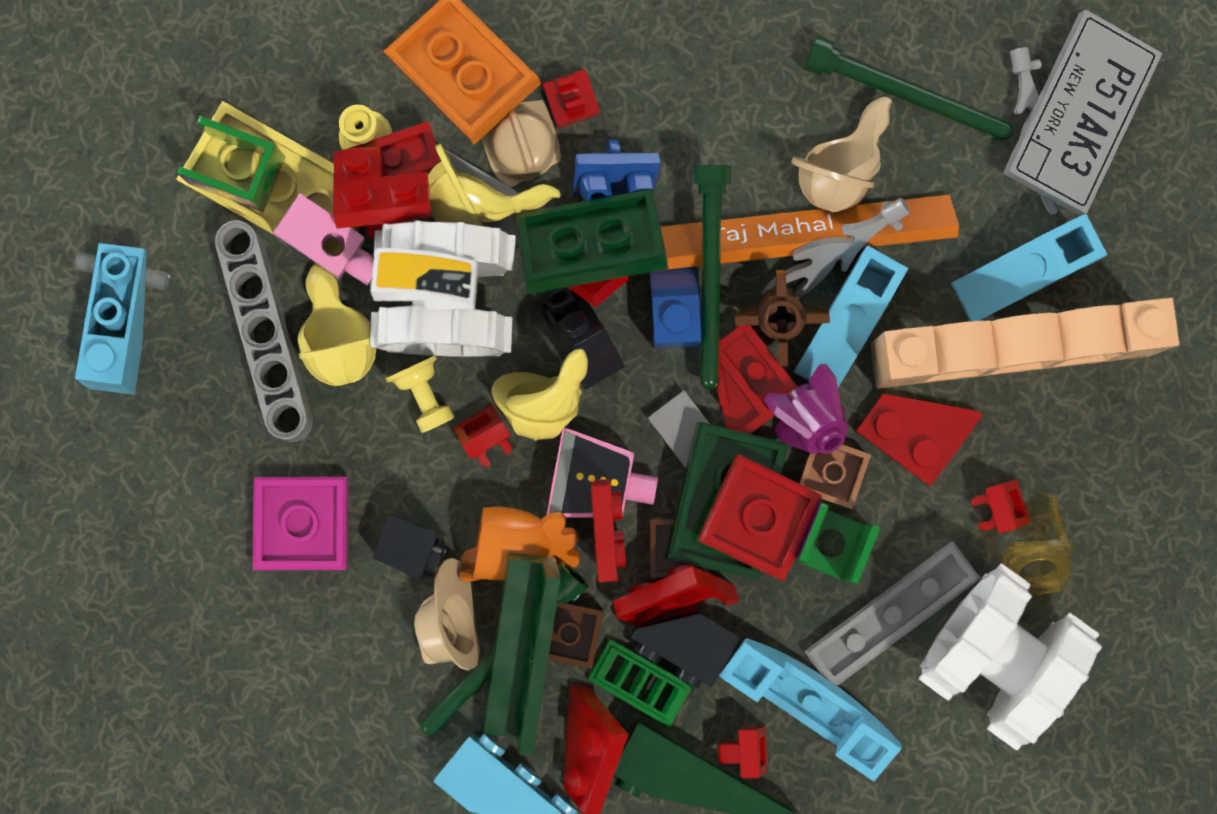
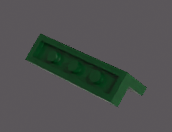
M508 553L482 728L485 735L516 737L519 754L533 755L561 577L555 557Z

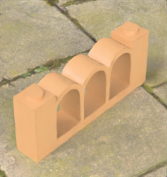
M1173 298L1124 303L1122 305L1082 308L1061 313L1029 314L993 321H971L935 327L927 326L885 331L870 343L875 387L879 389L1149 357L1179 346Z

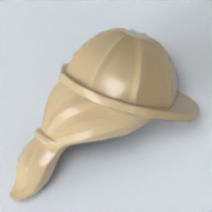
M881 97L871 102L863 111L857 130L850 136L816 145L809 151L805 159L799 157L792 158L791 163L799 167L798 175L801 190L811 204L832 212L843 211L858 204L865 197L869 188H874L875 182L871 179L880 170L881 165L880 151L877 144L879 143V137L890 123L889 110L893 101L889 97Z

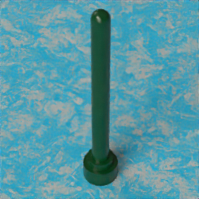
M817 35L804 70L821 76L822 73L831 75L832 72H836L1001 140H1007L1012 137L1014 129L1010 123L840 54L841 49L833 47L835 42Z
M694 165V184H698V194H703L700 383L708 390L714 389L719 382L722 194H726V185H731V165Z
M561 561L557 565L561 577L557 606L560 603L566 604L570 599L576 601L589 587L582 575L565 561ZM494 646L479 660L477 666L471 669L422 720L421 730L424 734H435L489 678Z

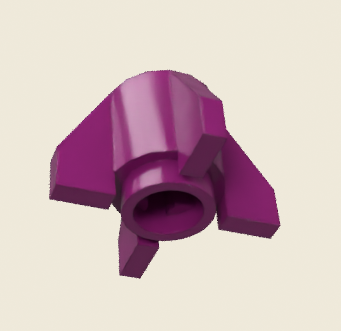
M819 364L808 380L810 384L797 387L788 396L786 394L768 393L764 401L772 413L781 419L774 429L781 442L812 454H828L837 450L844 443L849 427L845 420L844 407L840 402L836 376L827 364Z

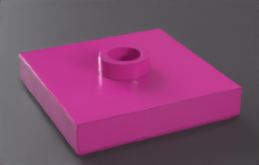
M254 477L253 570H348L349 478Z

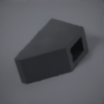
M570 288L552 290L547 296L535 302L537 309L566 358L570 352L577 349H584L588 359L587 373L580 382L585 390L625 367L606 328L589 302Z
M389 514L372 558L413 577L424 579L429 578L431 572H437L438 567L446 560L449 546L442 544L446 534Z
M699 612L636 627L631 634V638L638 642L634 648L636 652L656 664L659 663L662 657L678 666L674 675L697 689L702 681L711 687L713 686L741 639L736 634Z

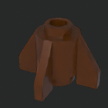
M776 270V287L767 290L761 296L757 306L735 313V326L760 325L762 331L768 337L778 341L779 366H788L787 340L796 337L802 331L805 322L806 324L830 323L829 310L804 304L801 295L794 289L786 287V270ZM778 306H786L788 314L782 317L774 313H776Z

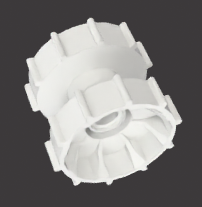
M414 221L392 225L383 224L382 230H375L374 253L375 248H397L450 254L477 261V277L504 276V273L507 271H514L516 235H508L500 231V228L469 225L463 222ZM412 301V305L409 307H380L378 312H371L370 348H378L391 353L449 357L501 356L503 353H511L512 317H505L496 311L426 309L423 301Z
M1001 563L997 569L984 574L981 581L960 602L942 630L938 633L925 660L920 664L922 674L919 680L948 701L953 695L959 692L964 693L968 685L979 674L991 681L1001 690L992 708L987 713L990 720L987 730L1017 751L1021 745L1030 742L1034 744L1037 738L1057 717L1062 716L1063 710L1072 700L1082 683L1088 679V673L1102 646L1096 640L1099 633L1070 612L1065 618L1058 620L1056 623L1052 622L1038 639L1019 626L1017 622L1027 602L1032 597L1028 592L1031 584Z

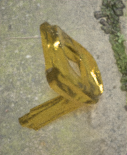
M1056 496L1050 497L1048 503L1055 540L1013 542L1006 546L1002 556V564L1031 584L1028 588V592L1031 595L1056 593L1063 590L1068 584L1074 547L1068 539ZM1048 560L1056 564L1054 570L1044 576L1026 577L1020 573L1026 564L1033 561Z

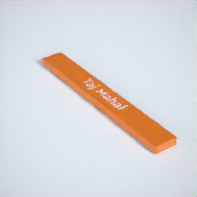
M950 195L904 200L911 213L900 219L904 225L900 231H896L892 225H886L862 248H866L867 245L875 247L958 237L959 223ZM884 202L855 205L850 209L839 212L816 209L721 220V264L793 256L792 252L795 249L819 239L834 237L850 238L852 237L851 235L843 234L842 225L859 223L881 213L880 210L883 209L882 204ZM702 222L661 227L669 269L702 266Z

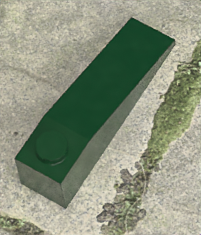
M639 719L626 740L614 774L617 776L614 784L637 798L641 792H644L654 798L731 814H800Z

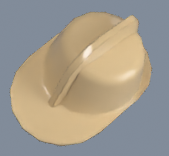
M543 100L521 102L481 138L492 170L496 177L508 187H513L522 181L532 180L542 175L552 165L560 162L561 159L559 141Z
M450 558L444 560L438 567L435 577L434 594L422 603L415 615L414 626L425 663L437 664L453 661L459 668L468 671L477 666L481 652L471 582L460 581L459 573L466 569L460 561Z

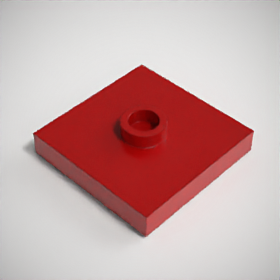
M735 455L697 541L769 576L785 581L823 495L741 455Z

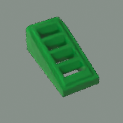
M612 639L608 641L588 678L590 682L669 727L692 685ZM618 654L624 657L625 660L615 679L611 682L605 679V676ZM633 664L641 667V670L630 690L627 691L621 686ZM651 673L658 678L646 700L638 697V694ZM666 683L674 686V689L661 710L654 705Z

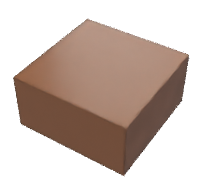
M843 444L837 450L828 454H812L808 452L798 483L822 494V501L852 510L871 454Z

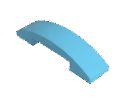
M746 638L719 674L720 678L754 701L758 702L764 696L836 745L835 756L872 781L877 779L902 749V744L875 716L845 691L803 663L767 645Z

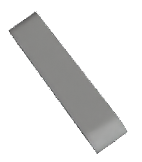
M240 220L229 221L223 224L217 231L215 246L264 423L274 437L288 442L300 441L311 432L313 416L265 244L261 235L246 222ZM240 234H248L250 236V246L247 251L241 255H233L230 247L232 240ZM253 277L261 278L263 284L261 293L253 299H245L242 290L245 282ZM264 321H272L275 326L273 338L266 343H257L255 339L256 327ZM275 365H285L288 375L285 383L278 388H271L267 382L268 371ZM289 408H295L300 415L299 425L294 431L285 433L279 426L280 415Z

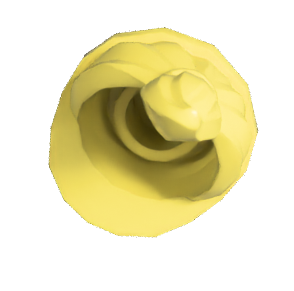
M441 143L435 146L441 162L432 169L428 176L431 189V212L436 222H463L464 224L484 227L483 223L499 221L513 213H521V211L537 210L546 205L552 198H560L561 194L558 189L545 184L537 185L513 196L504 195L477 177L467 173H458Z
M314 264L306 278V290L313 303V311L299 330L297 337L300 348L299 357L303 360L305 367L311 375L323 383L341 386L359 381L370 370L375 360L376 348H370L371 322L361 312L342 304L339 299L337 280Z
M584 349L570 352L562 364L559 375L552 378L529 372H513L502 375L495 380L491 395L495 404L504 413L517 435L535 441L553 439L560 435L562 430L578 414V403L582 394L579 386L580 382L585 378L588 366L586 352Z

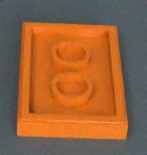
M439 0L384 50L386 56L473 145L508 115L510 110L519 105L542 84L539 77L461 0Z

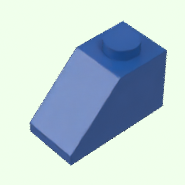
M696 267L649 272L654 349L699 347L701 344V323Z

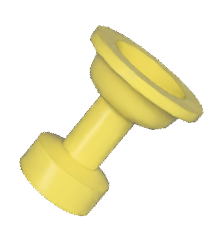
M352 105L346 108L339 119V144L342 150L392 134V128L387 119L380 113L371 111L363 105Z
M435 355L385 378L387 383L392 382L401 390L411 389L422 412V415L416 420L421 433L455 418L449 405H438L427 382L433 377L435 372L433 367L434 362L437 360Z

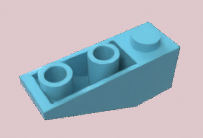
M1085 213L952 282L951 286L970 322L980 321L1107 256V253Z
M98 244L75 379L89 389L135 395L144 324L147 251L143 248Z
M867 245L859 255L829 308L830 323L820 324L793 373L808 381L819 364H827L836 376L839 387L888 306L908 268Z
M472 733L433 781L469 812L477 814H577L578 809L559 793H556L551 798L538 787L542 782L541 778L526 765L520 763L515 768L501 757L506 750L495 739L485 734L479 738Z

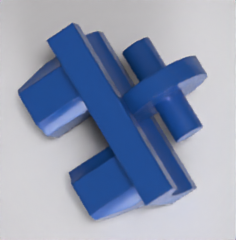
M608 139L606 141L605 153L576 154L575 175L571 184L573 196H582L583 201L648 189H653L654 192L660 167L659 154L621 153L617 139Z

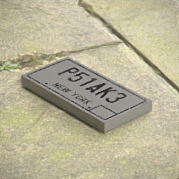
M1088 10L1080 12L1003 174L1079 216L1087 214L1161 58L1162 52Z

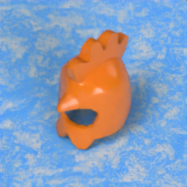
M504 506L484 507L476 547L466 550L461 556V562L467 569L459 573V579L463 582L480 579L504 581L508 553L555 557L557 565L561 561H565L575 568L580 563V554L573 548L578 543L579 535L575 529L565 527L566 516L561 512L549 513L541 519L528 511Z

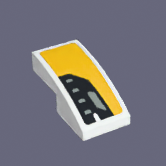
M375 248L371 294L375 301H423L426 309H475L478 263L472 259L438 252Z

